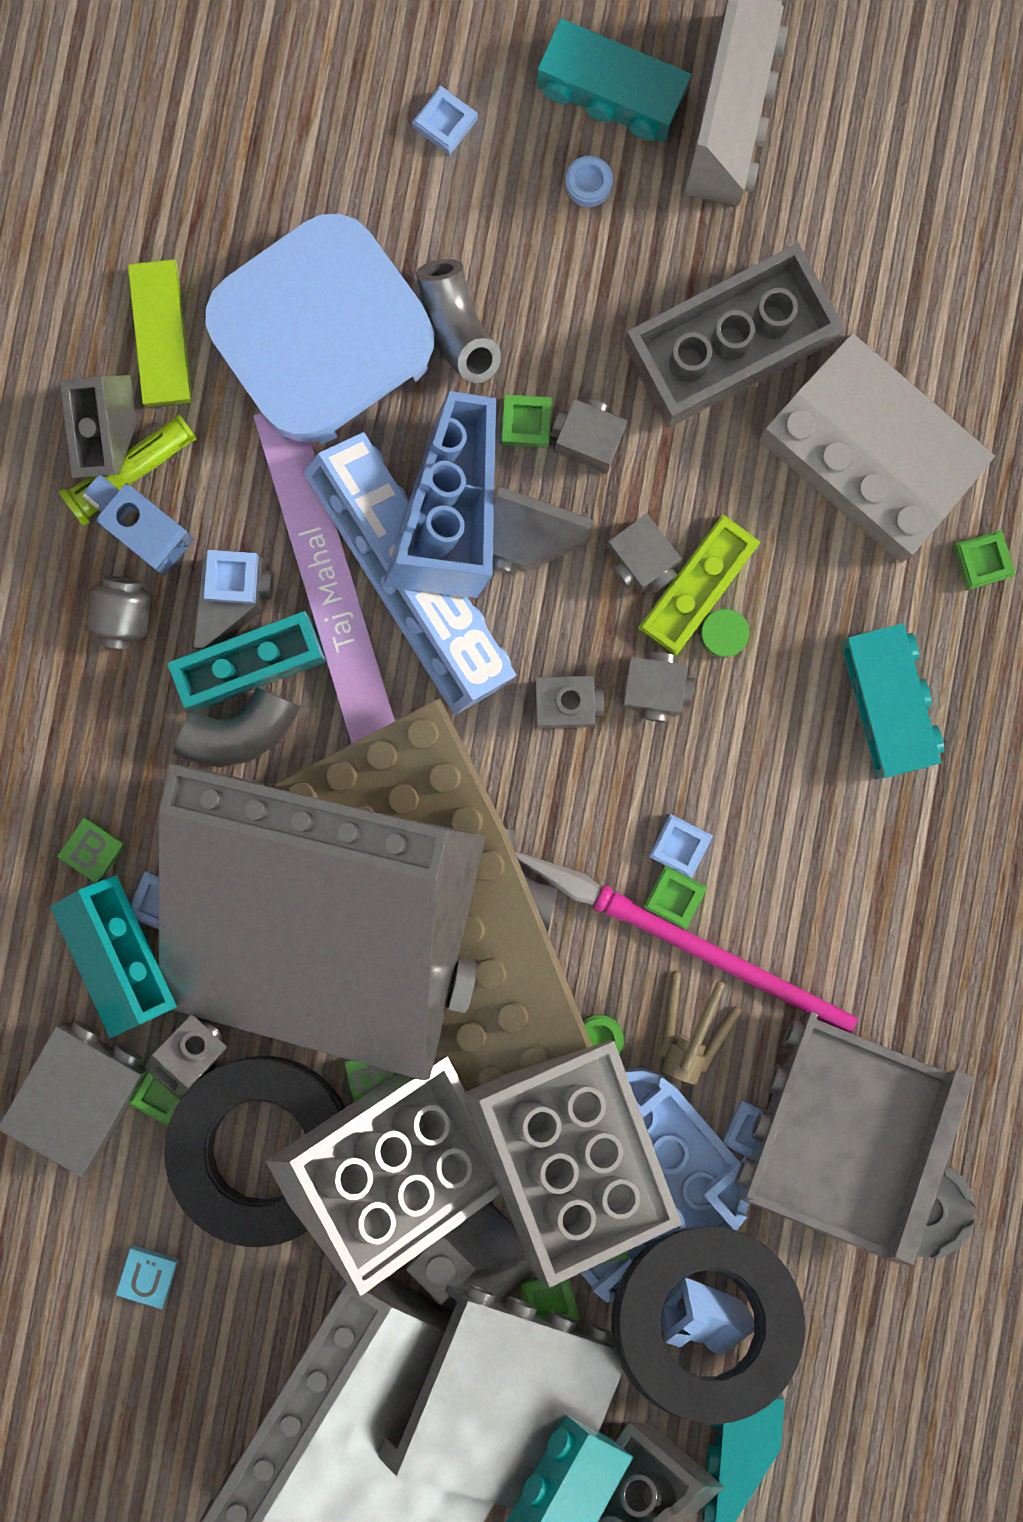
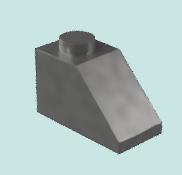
M131 375L60 380L72 478L119 474L137 423Z
M204 552L194 648L200 651L228 640L263 611L264 599L272 598L274 572L267 570V563L262 557H259L255 604L215 602L204 599L207 552Z

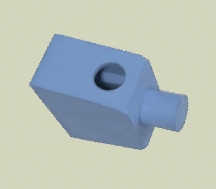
M99 475L83 494V498L101 512L96 521L164 576L194 541L185 529L128 483L119 490L106 478ZM135 510L140 514L139 520L133 526L128 527L124 523V518L129 512Z

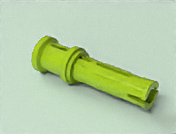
M178 414L167 422L166 425L127 451L119 474L105 475L103 477L120 490L126 483L132 485L142 476H145L168 460L176 452L197 440V438ZM98 476L86 477L71 489L62 488L58 491L83 526L89 524V517L99 511L83 498V494L88 486Z

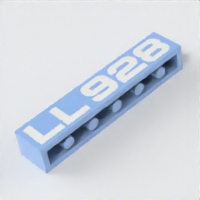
M365 433L358 434L318 453L304 471L305 478L454 716L497 692L517 675L511 667L509 656L497 645L486 627L482 613L472 605L468 597L382 586L409 498L406 492L400 486H397L385 466L381 452L375 446H372Z

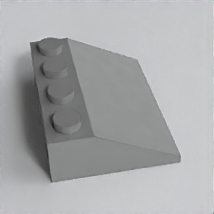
M726 0L684 195L739 206L744 191L753 192L759 163L751 162L754 145L763 146L769 122L768 117L761 116L764 100L772 102L779 72L770 70L773 55L782 56L788 33V27L780 25L784 9L780 0Z
M853 333L797 392L768 425L759 439L762 444L900 563L910 558L995 458L993 453Z
M609 1040L507 1073L464 1092L530 1270L536 1278L549 1288L682 1225L614 1041Z
M435 1057L429 1080L423 1081L397 1073L266 1160L291 1209L357 1296L365 1294L501 1194L500 1187L464 1095L465 1090L448 1057Z

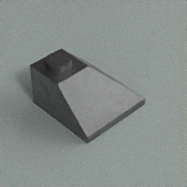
M500 487L494 504L493 569L508 575H514L516 569L528 572L587 544L593 519Z
M490 1202L408 1261L406 1268L440 1305L451 1312L454 1311L457 1301L444 1292L447 1284L466 1290L469 1283L475 1284L493 1292L496 1295L495 1300L503 1302L531 1273L515 1227Z

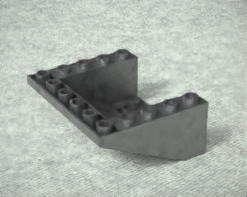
M170 764L159 809V969L177 1006L172 1010L188 1015L192 1014L199 1018L419 1080H429L486 836L440 825L406 820L264 786V783L222 773Z
M391 1275L362 1296H357L343 1279L331 1300L323 1322L237 1464H231L206 1505L199 1522H483L494 1503L396 1477L378 1458V1453L385 1437L401 1441L452 1313Z

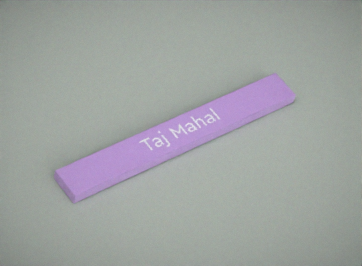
M260 413L254 415V420L351 744L395 722V718L338 529L303 474L316 457L312 442H298L290 438L284 439L271 426L265 416Z

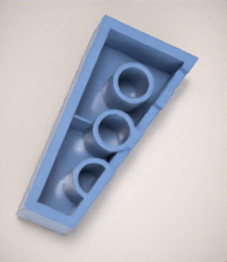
M453 391L448 392L435 417L382 586L477 598L491 579L493 573L496 398Z

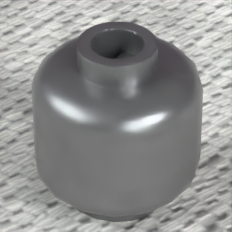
M105 576L102 583L91 587L88 596L86 628L95 636L101 637L100 644L102 646L126 649L129 648L130 641L146 636L151 595L146 590L140 588L141 581L120 576Z

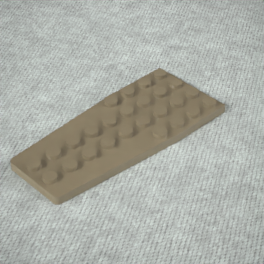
M441 699L415 710L274 785L276 789L406 820L440 825L486 836L459 956L474 959V962H476L475 985L468 1011L466 1010L465 1013L446 1008L435 1057H448L465 1092L507 1073L593 1046L506 829Z

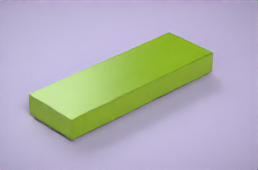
M175 259L128 264L143 405L149 408L193 403L178 264Z
M722 514L637 630L669 654L678 655L761 542Z

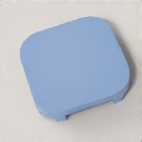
M339 213L321 214L299 225L228 275L212 291L206 306L205 325L216 348L271 426L284 439L290 438L298 442L318 441L322 445L337 438L335 430L412 377L417 382L428 370L427 364L434 349V335L436 334L423 304L370 231L357 219Z
M645 1068L625 1069L682 1225L628 1250V1259L600 1263L581 1272V1275L592 1286L593 1292L607 1303L614 1301L619 1282L633 1259L655 1240L675 1231L697 1227H723L737 1231L747 1218L746 1212L749 1203L736 1198L740 1186L735 1185V1177L740 1165L736 1156L672 1082L659 1072Z

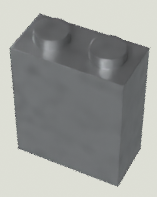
M75 1020L72 1025L66 1022L55 1027L1 1121L0 1131L82 1178L93 1169L128 1108L129 1102L147 1070L144 1068L145 1066L139 1064L142 1058L136 1052L119 1044H116L114 1049L97 1040L100 1036L97 1030Z

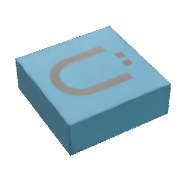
M133 1245L129 1250L116 1295L163 1309L179 1259Z

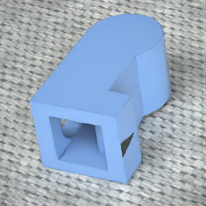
M686 1277L668 1293L661 1311L665 1343L680 1348L691 1340L697 1343H704L714 1353L724 1355L754 1331L753 1316L741 1300ZM684 1298L685 1304L678 1303V1301Z

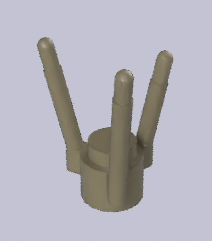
M674 971L671 976L663 1040L657 1054L665 1058L661 1068L662 1072L678 1080L697 1084L701 1072H708L714 1055L741 1014V1008L739 1006L732 1008L706 1048L702 1041L725 988V984L722 981H718L707 1001L692 1039L679 1035L675 1043L674 1034L681 973Z

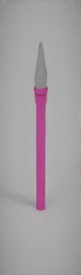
M515 851L516 857L520 862L556 886V888L571 899L593 905L592 908L596 912L605 910L606 915L620 921L624 920L806 1013L813 1011L818 1014L817 1019L849 1033L853 1031L858 1019L856 1016L633 904L632 900L620 893L615 892L613 894L610 886L603 885L601 887L584 873Z

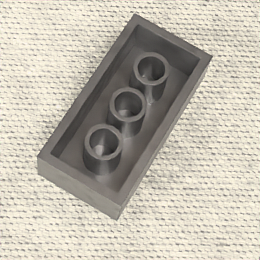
M798 242L628 330L624 347L667 428H670L832 344L844 326Z

